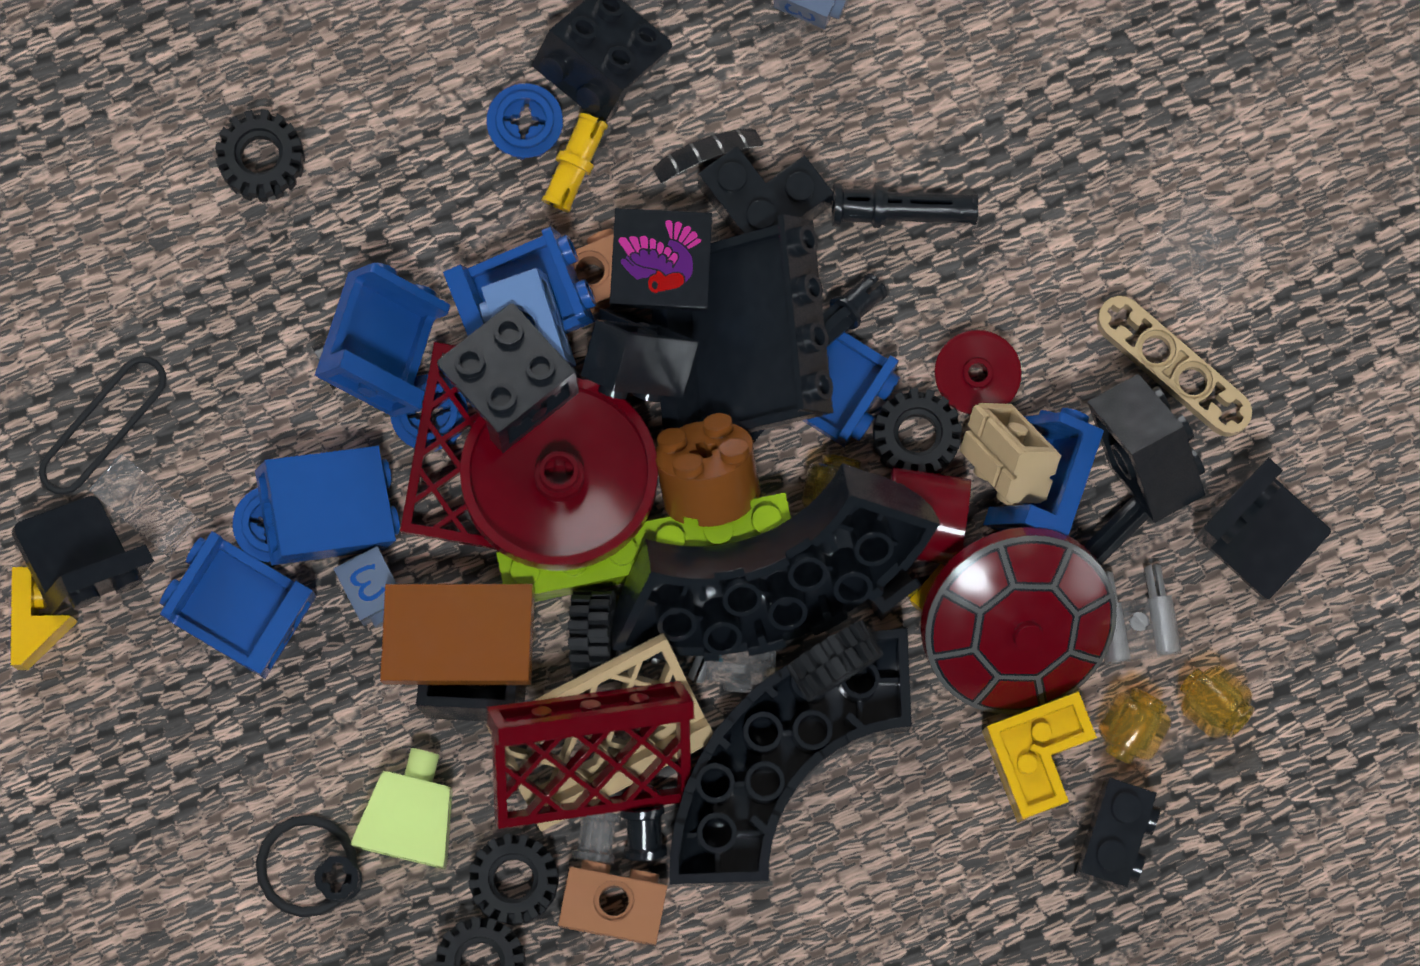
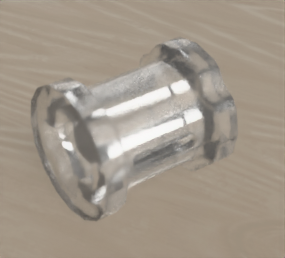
M605 813L578 817L581 819L577 849L572 852V859L614 864L615 856L611 852L615 824L621 822L620 814Z

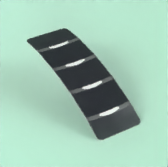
M736 129L690 143L665 156L652 168L662 184L703 161L727 153L735 146L742 150L761 147L764 143L755 129Z

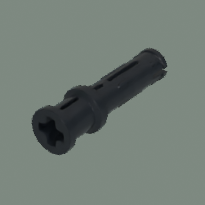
M841 183L833 184V227H840L842 222L871 223L873 228H881V226L886 225V221L976 225L978 220V194L887 192V187L882 185H874L872 189L843 188Z

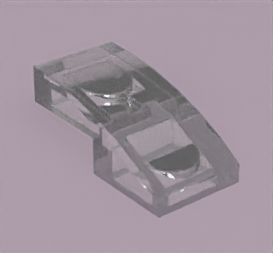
M122 453L119 454L89 489L168 558L200 523V520L191 511L160 487Z

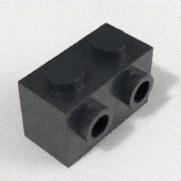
M1111 777L1106 779L1102 784L1074 875L1120 891L1128 888L1129 881L1137 883L1146 859V854L1139 852L1144 834L1153 835L1161 811V807L1154 805L1157 793Z

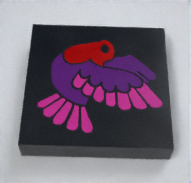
M615 208L610 307L707 312L712 213Z

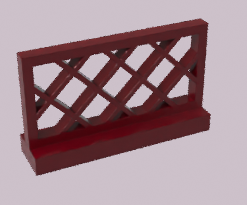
M434 342L400 533L497 550L482 535L468 533L460 523L458 517L467 511L465 504L453 512L438 492V489L460 475V462L446 442L468 427L471 429L480 414L477 412L470 417L455 397L459 391L455 387L450 389L439 374L440 370L437 361L453 349L455 345ZM438 383L445 394L435 400ZM450 399L465 421L444 436H441L431 422L432 411ZM430 430V432L436 438V441L428 447H426L427 437ZM442 447L456 469L433 484L422 469L423 460L430 453ZM421 477L428 488L417 495ZM431 494L434 495L448 515L432 527L412 524L415 505ZM453 522L458 531L442 528Z
M674 681L487 707V725L491 731L495 823L498 829L681 803L685 786L691 776L690 720L694 719V700L682 682ZM676 723L677 735L664 750H661L648 740V737L659 725ZM624 730L632 736V739L615 757L599 746L611 732ZM575 737L584 745L567 764L551 753L562 739ZM527 744L535 752L517 771L505 762V747ZM643 745L657 757L638 776L624 764ZM594 751L609 764L592 782H589L577 773L576 770ZM676 753H677V761H675V760L672 758ZM544 759H547L560 771L542 790L527 777ZM668 764L677 771L678 787L657 790L649 782ZM618 770L633 781V784L620 796L609 797L601 791ZM506 773L511 776V779L507 783ZM569 778H572L585 788L582 794L572 803L561 804L552 797ZM521 784L537 796L526 809L507 810V799Z

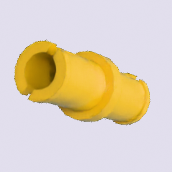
M586 113L579 114V119L565 150H559L555 159L559 164L545 195L541 199L547 205L552 203V207L570 213L572 209V203L584 176L591 175L594 168L591 160L604 131L608 127V124L604 121H599L598 123V118Z

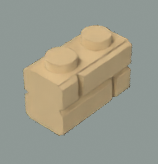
M979 403L975 405L968 423L971 429L965 432L960 447V452L974 466V474L988 481L996 489L997 499L1004 504L1014 506L1046 501L1053 482L1050 476L1055 475L1061 454L1012 404Z

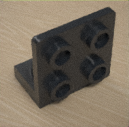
M515 304L507 305L437 361L439 370L486 421L490 440L502 453L579 393L575 370Z
M1269 457L1195 535L1199 541L1264 600H1269L1331 533V529L1276 479L1283 470Z

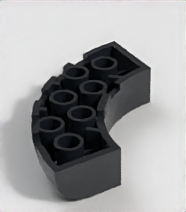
M842 463L833 479L806 508L781 525L760 535L737 542L712 546H679L646 539L618 599L611 630L612 650L625 653L663 633L675 656H703L704 662L718 661L719 655L748 651L749 656L768 653L787 647L786 641L811 631L814 636L821 634L847 620V613L857 608L867 599L873 602L884 594L883 587L902 569L907 571L926 548L940 525L939 518L933 508L920 495L906 486ZM662 652L650 657L665 660Z
M908 628L871 632L884 653L883 656L865 667L861 672L853 675L847 681L842 682L834 689L811 701L806 700L788 671V665H786L758 684L733 709L707 743L685 786L675 819L670 849V886L768 884L771 848L778 822L793 794L805 779L822 763L853 744L885 734L908 732L912 727Z

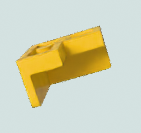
M1079 692L988 725L982 731L1017 823L1069 802L1051 756L1097 738Z

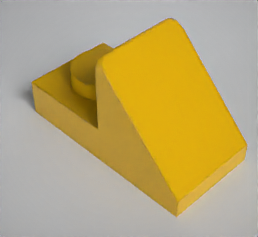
M12 567L10 665L17 670H29L78 622L70 615L39 616V609H46L47 605L28 567Z

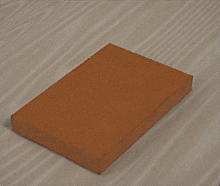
M385 584L380 681L383 685H531L535 600L533 584Z

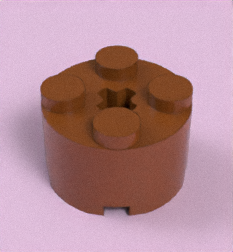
M722 413L712 414L706 417L704 421L691 423L680 428H668L658 434L657 458L655 460L664 508L672 519L684 523L683 517L698 519L699 526L712 527L733 522L751 510L750 502L755 496L757 499L760 496V484L753 442L745 429L732 423V418L729 415Z

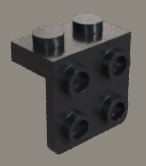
M584 0L549 30L531 66L576 102L583 110L591 116L598 118L597 121L607 123L618 111L629 88L669 53L672 42L622 0Z
M88 496L19 521L12 529V536L51 614L69 607H73L74 610L82 609L93 604L101 598V595L115 590L117 594L135 588L143 582L141 576L154 562L146 544L125 552L101 502L94 496Z

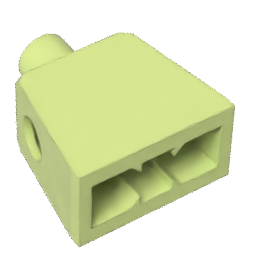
M411 748L404 775L388 771L381 773L352 838L351 845L354 848L446 870L453 790L449 786L433 783L439 754Z

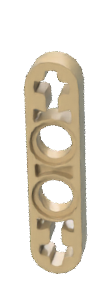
M1116 296L1104 302L1097 314L1096 322L1098 330L1103 337L1206 426L1220 436L1226 437L1238 435L1248 426L1252 418V407L1249 400L1238 389L1134 300L1125 296ZM1111 309L1118 313L1125 309L1130 314L1126 321L1132 328L1137 331L1141 323H1143L1149 329L1140 334L1134 347H1132L1126 341L1132 337L1133 333L1122 325L1116 330L1111 328L1109 323L1112 316L1107 311ZM1152 338L1164 341L1169 350L1167 360L1158 364L1148 361L1142 352L1145 341ZM1186 370H1196L1201 373L1205 379L1204 391L1197 395L1185 393L1179 384L1180 374ZM1215 386L1222 391L1215 398L1225 407L1234 403L1240 408L1236 414L1240 420L1239 424L1232 420L1226 425L1221 423L1218 418L1221 416L1222 411L1213 402L1209 404L1207 410L1199 405L1209 397Z

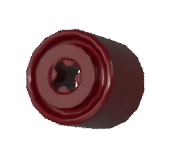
M893 468L890 480L900 483L920 495L933 508L939 518V527L916 560L946 565L963 548L970 503L971 479Z

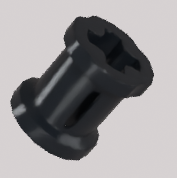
M664 805L620 811V816L626 819L628 847L624 848V854L627 860H655L668 855L667 846L662 843L660 816L665 813Z
M339 855L328 857L316 868L314 875L316 888L330 901L337 903L348 902L361 891L363 883L362 873L359 867L346 857ZM337 866H343V872L352 877L350 884L342 885L340 893H335L334 886L326 883L327 875L335 874Z

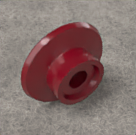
M971 330L954 336L943 346L935 364V381L940 394L949 400L948 404L953 408L970 415L973 407L979 403L1009 404L1015 397L1021 383V363L1014 348L1001 336L985 330ZM972 368H980L984 371L986 379L982 382H975L969 377L968 372Z

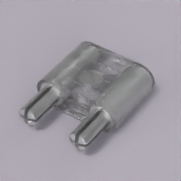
M1154 564L1153 569L1152 565L1144 568L1149 598L1119 603L1113 573L1106 571L1115 594L1117 606L1116 628L1113 640L1104 657L1106 666L1182 654L1172 595L1166 596L1161 565Z

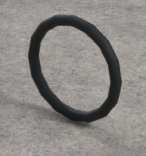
M315 815L291 817L276 825L262 841L256 859L257 881L267 900L282 912L298 917L323 915L338 907L341 903L328 900L318 906L300 907L287 903L274 892L267 878L266 861L271 846L281 834L294 827L306 825L327 829L339 839L347 858L357 865L356 849L351 845L348 834L332 820ZM346 874L344 884H350L352 877Z

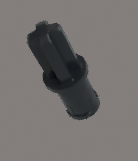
M865 274L843 296H835L830 300V307L823 312L824 327L828 335L827 347L848 329L854 330L859 327L861 318L887 297V290L883 283L870 294L866 293L879 280L873 274Z

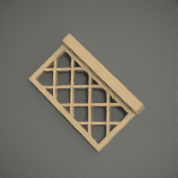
M663 633L535 699L542 700L579 695L583 692L584 694L594 693L598 685L608 679L622 681L621 689L631 688L633 685L646 686L668 683L673 675L675 681L682 682L694 700V719L690 720V754L705 747L714 734ZM662 652L666 664L659 681L639 676L638 673L643 661ZM676 723L659 725L648 737V740L661 750H664L677 735ZM614 731L599 746L615 757L632 738L628 740L614 738ZM575 737L566 738L558 757L566 764L577 738ZM641 745L624 765L640 776L657 756ZM506 746L505 762L518 771L535 750L529 746L527 749ZM595 753L594 757L582 763L576 772L589 782H592L609 763ZM677 753L672 757L675 761H677ZM514 757L523 759L520 767L517 765ZM544 759L540 764L552 766L554 770L550 780L538 786L542 790L560 771L547 759ZM618 770L601 791L611 796L632 785L633 781ZM569 778L552 797L561 804L572 803L582 794L585 788L572 778ZM522 784L518 787L528 806L537 796ZM563 820L537 823L542 832Z

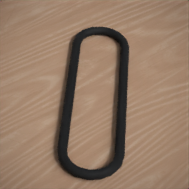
M138 356L126 362L45 454L39 466V477L47 490L54 494L65 495L80 488L157 400L166 386L167 378L165 370L159 361L147 356ZM139 363H147L153 366L158 372L159 384L144 404L76 482L64 488L51 484L47 479L46 467L52 457L130 368Z

